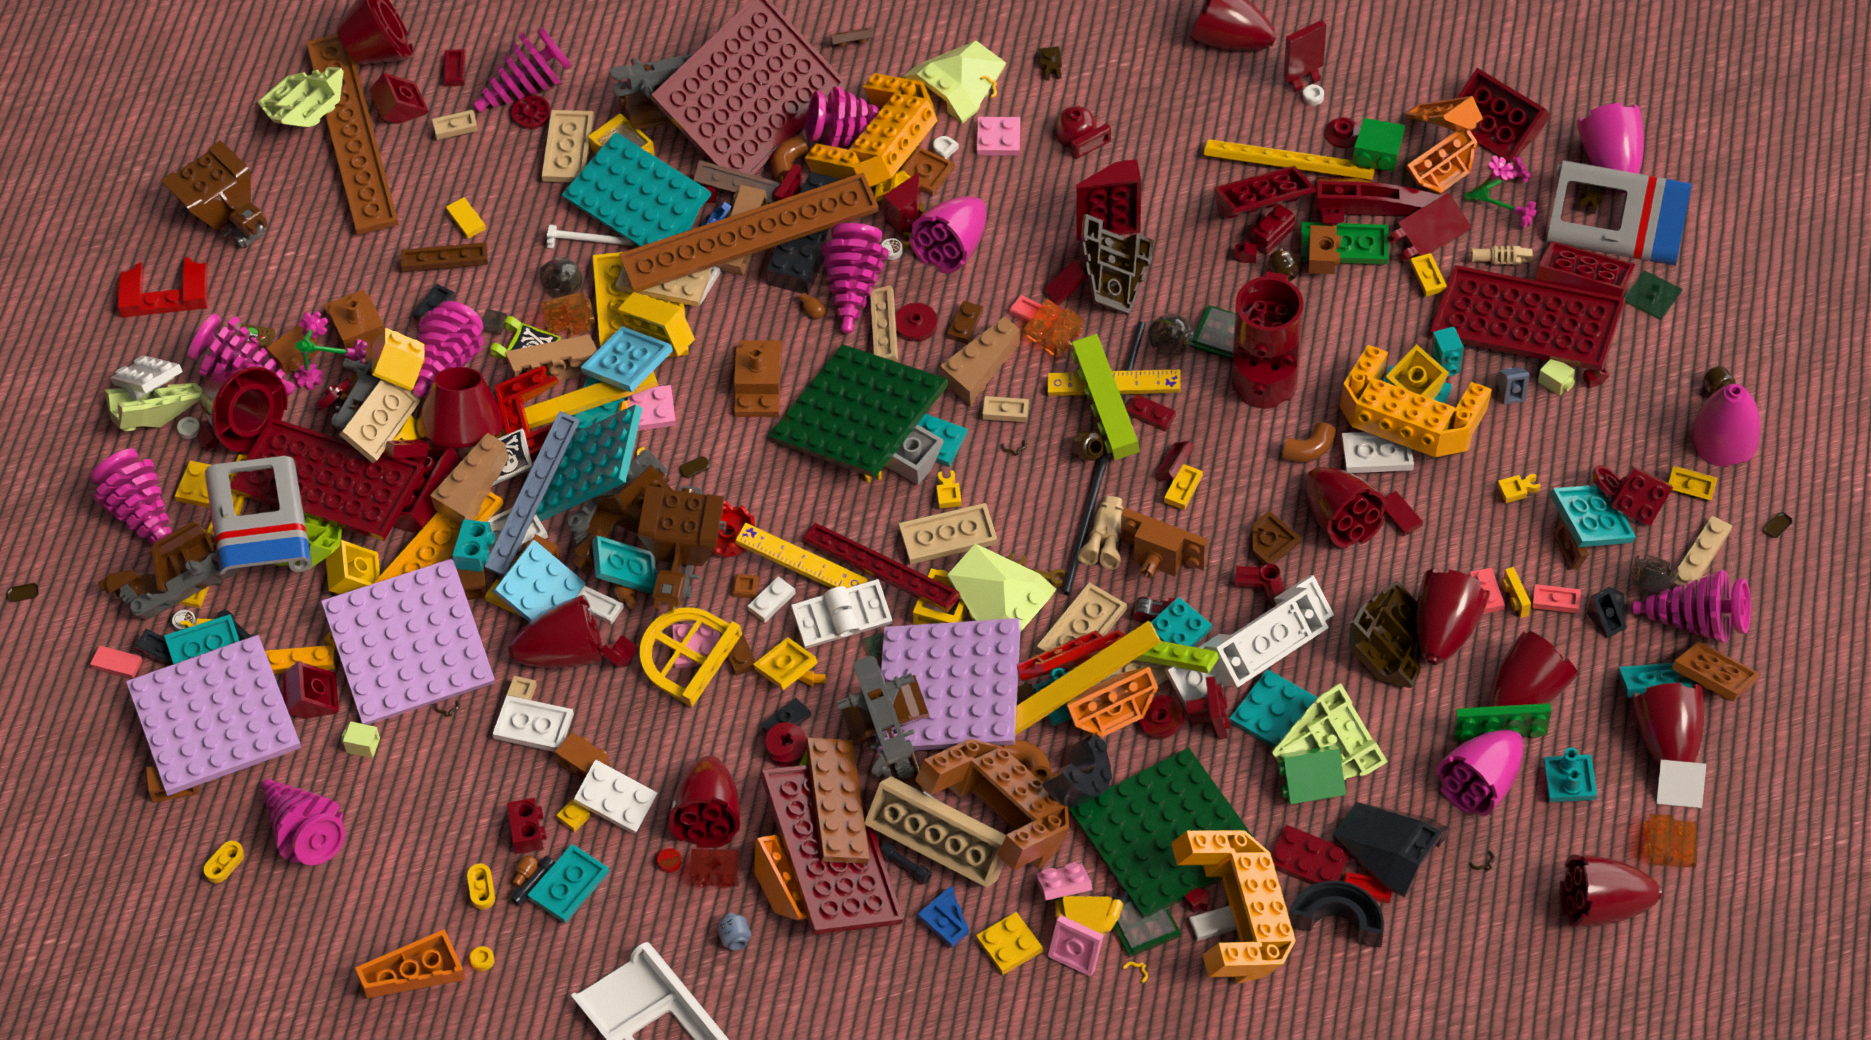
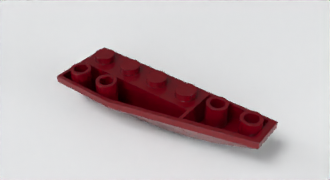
M1316 177V214H1320V207L1341 206L1344 214L1409 216L1441 197V195L1362 178Z

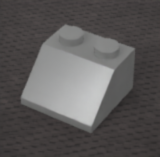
M917 425L885 466L919 485L932 470L944 441Z

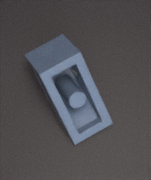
M1521 367L1506 368L1499 371L1497 384L1504 405L1526 401L1529 382L1528 371Z

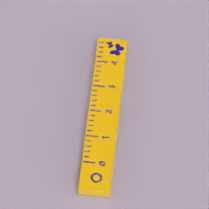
M1180 370L1112 371L1120 394L1181 393ZM1078 372L1048 373V396L1086 395L1084 387L1087 385L1085 381H1080Z
M747 523L744 524L735 542L736 545L832 589L841 586L847 589L868 582V579Z

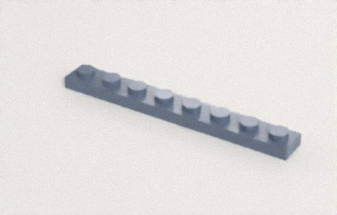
M559 411L494 545L489 561L484 566L485 570L504 577L509 571L512 561L580 423V419Z

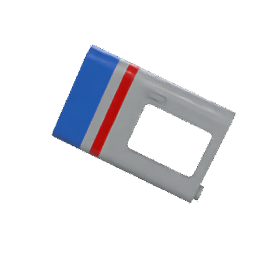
M1564 160L1562 164H1558L1556 177L1560 178L1547 243L1553 241L1580 249L1676 266L1692 183ZM1569 182H1577L1625 191L1627 199L1620 230L1614 231L1562 221L1561 213L1567 184Z
M279 456L214 464L206 468L205 479L220 575L225 574L229 569L288 562L290 569L295 572H303L311 567L312 560L293 458ZM272 468L274 470L280 509L276 512L243 516L235 515L229 473L251 472ZM296 561H299L300 566H297L294 563Z

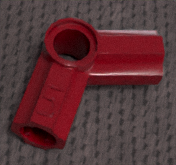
M1268 563L1262 567L1236 566L1235 586L1261 588L1265 592L1271 608L1277 606L1274 598L1286 591L1280 577V568L1277 565Z

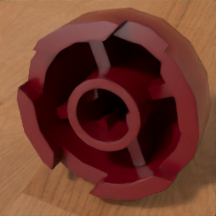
M1068 107L1056 119L1055 136L1062 145L1066 147L1068 145L1072 146L1073 140L1097 128L1096 119L1084 107Z

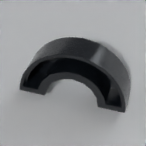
M1096 732L1076 743L1067 753L1072 763L1051 773L1042 783L1044 789L1058 802L1069 807H1079L1105 793L1112 780L1106 742Z
M1343 881L1320 882L1302 891L1295 898L1289 909L1288 916L1291 927L1311 931L1314 924L1321 918L1340 916L1349 920L1355 926L1358 933V943L1382 948L1384 934L1382 911L1376 900L1359 886Z

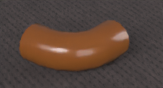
M803 134L783 142L774 151L771 168L776 182H783L785 172L790 170L795 159L809 153Z
M1320 422L1315 424L1312 436L1306 440L1287 437L1282 459L1309 462L1320 458L1327 453L1334 441L1336 429L1331 424Z
M1015 739V745H1001L1042 782L1051 774V765L1047 755L1038 746Z

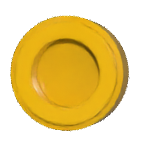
M480 946L470 953V963L476 971H487L493 966L494 955L488 947Z

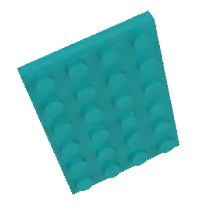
M614 132L564 191L562 196L574 206L638 247L679 234L708 200L711 193L700 184L619 133Z
M635 404L574 433L536 512L540 522L626 483L643 408Z

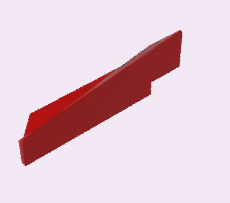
M1119 629L1104 636L1096 630L1018 663L1017 669L1020 679L1024 681L1050 674L1055 668L1065 670L1079 666L1126 635Z

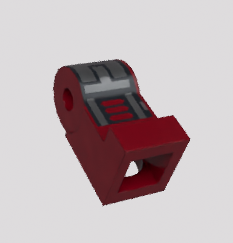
M1139 597L1136 599L1133 618L1141 623H1146L1147 621L1151 623L1177 598H1169L1168 601L1155 600L1150 597Z

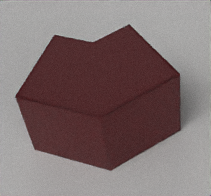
M1247 241L1235 245L1236 258L1242 263H1256L1257 244H1249Z
M1605 366L1602 372L1587 369L1584 370L1583 380L1590 389L1602 384L1610 374Z
M201 425L197 438L199 444L207 452L218 446L211 426Z
M1196 888L1185 895V904L1193 913L1198 910L1207 911L1211 900V891Z

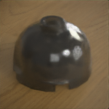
M558 257L549 260L540 268L541 283L543 286H547L550 290L547 293L556 301L564 302L571 299L582 286L583 279L580 268L568 258Z
M1167 313L1152 323L1148 329V338L1153 348L1157 347L1158 350L1163 351L1159 354L1168 358H1177L1188 350L1193 341V329L1188 320L1182 315Z
M1640 555L1634 558L1631 577L1635 586L1641 589L1640 592L1642 594L1651 596L1653 594H1661L1662 591L1672 588L1679 573L1676 566L1673 570L1669 567L1670 562L1650 555H1645L1644 559H1639Z

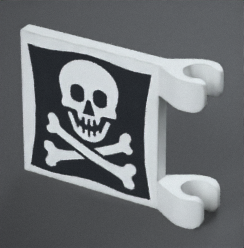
M523 429L499 438L500 441L505 443L509 459L497 481H494L492 486L532 469L533 465ZM474 447L468 449V454Z

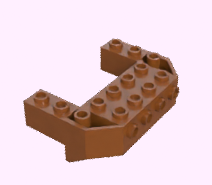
M975 739L966 740L924 759L915 779L931 795L948 787L959 797L973 792L1004 820L1014 831L1006 835L997 856L1012 870H1016L1030 862L1037 869L1041 868L1058 852L1069 829L1068 806L1054 799L1044 789L1041 780L1013 757L1009 751L999 745Z

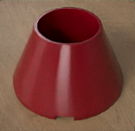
M356 0L337 25V33L344 48L359 65L408 60L414 56L413 44H408L406 39L409 33L389 0Z
M251 366L219 373L211 377L202 389L200 405L221 444L232 451L249 453L270 418L282 420L284 410H287L288 398L286 388L277 374L264 367Z
M451 367L438 372L434 376L416 418L417 433L423 439L427 437L433 440V444L443 447L463 448L476 446L487 433L497 437L504 429L500 407L482 374L468 367Z

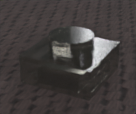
M486 309L482 318L483 331L501 335L505 326V320L508 317L507 314Z

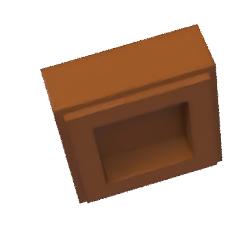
M736 574L733 596L755 599L759 576Z

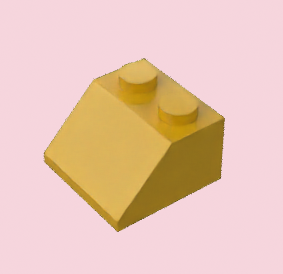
M385 328L372 344V375L412 391L424 361V344Z
M1416 344L1386 375V378L1391 385L1434 399L1438 395L1449 372Z
M341 540L340 546L331 555L326 557L328 587L331 592L341 595L372 585L380 577L378 552Z

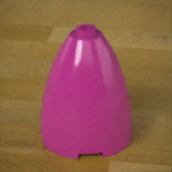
M1622 103L1608 104L1590 110L1591 115L1577 120L1581 142L1593 166L1640 173L1644 153V131L1640 108L1637 105L1622 107ZM1614 189L1615 191H1619V193H1626L1625 191Z
M958 197L942 202L926 211L912 224L910 243L917 257L926 266L928 263H931L941 268V273H952L960 269L971 257L982 238L987 219L985 203L977 197Z
M1739 384L1726 385L1714 392L1701 407L1692 428L1691 439L1697 449V454L1705 461L1716 466L1728 467L1731 464L1746 463L1755 455L1761 432L1760 416L1755 400L1749 391Z
M1513 730L1492 731L1474 737L1450 752L1439 762L1436 768V775H1439L1443 785L1441 791L1444 796L1464 813L1470 811L1479 814L1480 817L1489 815L1506 796L1517 777L1523 757L1524 743L1521 735Z

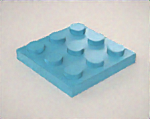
M622 326L581 366V370L587 376L633 392L673 349L669 343Z
M533 540L492 592L530 622L551 607L575 598L586 583L538 542Z

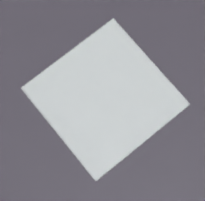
M1661 760L1657 804L1702 808L1706 764Z

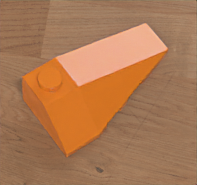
M1473 96L1419 104L1405 114L1407 118L1455 131L1463 129L1470 131L1477 126V122L1483 119Z

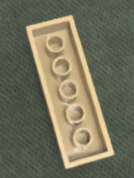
M893 777L880 782L865 820V825L985 887H989L998 881L1005 862L997 854L1006 835Z

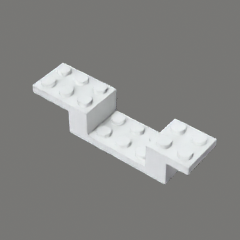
M1314 575L1307 576L1275 597L1274 600L1277 606L1232 635L1218 634L1198 647L1217 651L1219 659L1209 674L1171 666L1164 669L1185 709H1187L1186 700L1206 697L1208 694L1206 677L1215 676L1217 684H1222V687H1239L1328 629L1325 621L1334 614Z

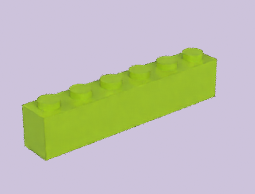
M1098 334L1073 341L1074 350L1070 351L1074 364H1079L1080 368L1077 369L1080 381H1085L1087 385L1084 387L1087 399H1092L1093 404L1090 406L1094 418L1099 417L1100 422L1097 425L1101 436H1106L1107 440L1104 441L1107 453H1112L1114 460L1139 453L1140 449L1136 434Z

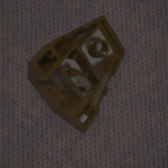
M1084 214L1081 236L1093 302L1128 315L1139 293L1137 290L1140 282H1143L1145 278V270L1152 261L1154 240L1140 234H1134L1125 238L1102 229L1103 220Z
M1398 580L1357 609L1350 623L1349 649L1378 680L1412 688L1421 671V666L1418 665L1421 652L1416 633L1417 601Z

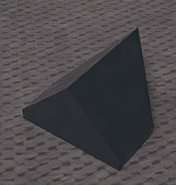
M1610 586L1590 597L1587 615L1606 638L1627 628L1625 623V594Z

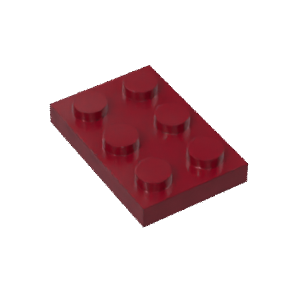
M1286 824L1271 854V858L1276 871L1314 885L1325 881H1339L1351 855L1342 846Z

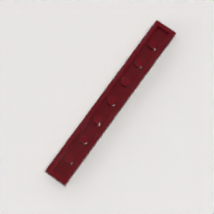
M816 522L802 538L803 543L947 613L960 597L959 591Z

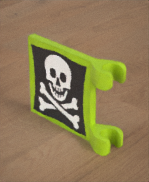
M508 316L505 320V329L516 332L508 349L498 343H493L490 347L491 356L506 359V351L559 341L561 337L521 323L516 318Z

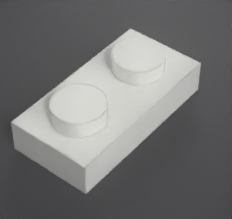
M778 576L748 605V611L766 623L796 594L795 588Z

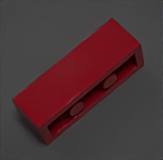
M422 439L391 440L386 442L385 454L391 458L427 457L429 443Z

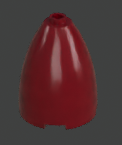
M1205 0L1189 38L1205 45L1226 50L1256 51L1267 49L1268 45L1273 46L1277 35L1274 34L1275 29L1270 21L1249 0Z
M1317 467L1310 470L1307 474L1306 495L1310 509L1319 526L1335 545L1341 548H1348V546L1359 541L1364 544L1376 535L1385 521L1383 515L1385 506H1387L1385 497L1377 489L1360 477L1336 468Z
M1429 569L1424 573L1416 605V633L1420 652L1426 663L1438 665V663L1445 662L1464 645L1475 630L1490 597V591L1484 590L1480 586L1481 581L1451 569H1449L1448 573L1437 572L1435 569Z
M581 595L557 604L525 625L511 640V646H508L511 659H516L521 664L540 668H572L603 661V655L599 654L603 648L596 619L594 620L591 611H588L590 604L586 596Z
M1530 630L1527 633L1523 631L1510 647L1497 671L1490 693L1489 707L1548 704L1578 676V671L1568 658L1563 660V656L1554 649L1555 646L1545 638Z
M1668 683L1647 687L1645 693L1640 695L1639 693H1634L1632 695V703L1638 729L1656 765L1660 768L1661 760L1695 763L1700 750L1704 728L1702 687L1695 684L1692 685V688H1688L1687 686H1682V683Z
M710 755L700 758L685 773L674 794L669 816V827L672 834L681 842L685 840L692 844H698V848H719L731 842V838L740 830V802L735 782L723 762L719 758ZM709 820L711 821L710 830L707 831V824Z
M1572 854L1564 864L1567 871L1564 881L1560 880V902L1563 916H1569L1570 926L1593 927L1621 922L1645 912L1661 899L1662 889L1653 878L1623 862L1594 855Z

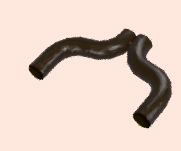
M1023 440L1024 446L1018 448L1016 452L1012 449H1006L1004 443L1001 446L1003 451L1011 452L1016 456L1027 447V442Z
M457 700V707L452 708L449 713L446 710L438 709L437 703L434 704L436 712L444 713L448 717L452 716L453 711L460 708L461 703L460 700Z
M1492 850L1489 851L1492 859L1488 862V866H1476L1473 862H1470V865L1476 870L1486 869L1488 871L1493 868L1492 863L1495 861V854Z

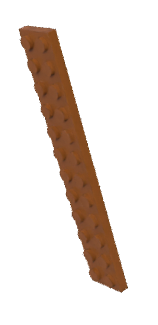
M338 34L306 41L314 70H319L320 73L324 72L328 67H337L343 70L340 101L335 105L333 111L325 115L357 235L399 225L355 61L344 48Z
M863 172L620 253L619 256L633 292H639L831 228L834 225L879 212V207Z

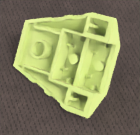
M974 41L916 65L903 78L922 81L926 87L947 102V113L963 124L979 110L980 103L984 97H987L989 89L993 84L986 78L980 80V78L987 75L991 80L996 81L1006 66V62L979 42Z
M328 67L322 73L319 70H313L312 75H306L304 72L286 76L257 102L275 123L313 127L320 122V118L324 114L333 111L335 105L340 101L343 79L342 68Z
M196 383L170 384L165 388H154L152 392L137 401L123 387L104 391L111 420L123 431H133L138 426L161 428L198 402L202 388Z
M977 544L972 546L947 575L953 588L959 591V598L966 604L972 619L983 621L1019 618L1021 622L1020 632L1056 590L1039 573Z
M1338 683L1319 695L1272 750L1278 762L1281 761L1280 754L1336 745L1340 749L1344 780H1346V778L1358 775H1367L1387 763V760L1352 706V701L1342 684Z

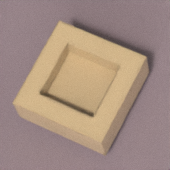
M514 676L507 696L532 700L537 686L536 680Z

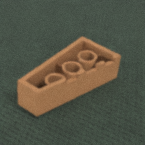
M741 185L739 192H736L734 195V207L732 211H729L727 218L770 204L766 191ZM752 254L717 265V267L721 271L743 276Z
M1003 317L940 365L941 377L947 378L949 383L947 387L971 407L979 393L981 394L985 390L986 384L990 379L996 376L1001 365L1005 364L1019 347L1020 329L1006 317Z
M589 334L506 351L505 354L510 378L544 365L547 368L545 373L550 378L554 375L560 382L582 374L581 366L597 349Z
M487 433L430 495L434 509L462 526L463 519L473 520L476 515L478 516L485 497H488L491 492L492 484L494 481H497L509 459L505 443Z

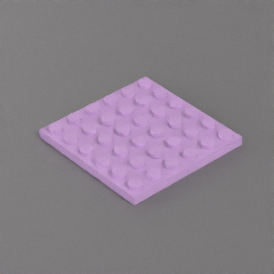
M453 558L321 601L362 724L369 725L495 683V678Z
M1019 618L884 627L881 672L886 682L894 680L895 676L899 678L910 673L915 675L930 717L901 727L902 732L911 729L915 731L914 734L905 737L906 741L910 739L914 750L948 749L969 739L995 745H1015L1018 689L1017 664L1019 663L1021 630ZM886 733L888 737L885 740L890 739L888 733ZM882 746L876 748L878 753L883 750Z
M259 635L126 681L167 796L301 748L300 741Z

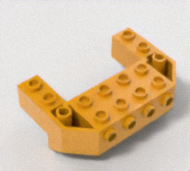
M874 73L865 83L863 89L870 104L882 107V109L849 150L816 143L805 157L811 172L838 179H845L864 172L870 188L891 179L938 121L933 103L922 81Z
M1367 345L1343 384L1339 407L1350 425L1356 429L1433 457L1468 451L1472 435L1488 409L1492 389L1471 382L1457 407H1452L1381 381L1380 378L1385 371L1388 352Z
M1186 831L1171 844L1177 865H1203L1206 877H1222L1240 942L1218 943L1203 954L1208 976H1235L1236 983L1241 984L1264 978L1283 965L1296 940L1270 852L1246 831Z

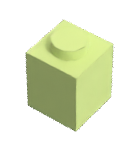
M1550 359L1540 370L1538 382L1560 396L1565 390L1569 391L1575 383V370L1563 362Z
M350 722L348 729H345L342 734V743H344L346 753L373 758L380 740L377 727Z

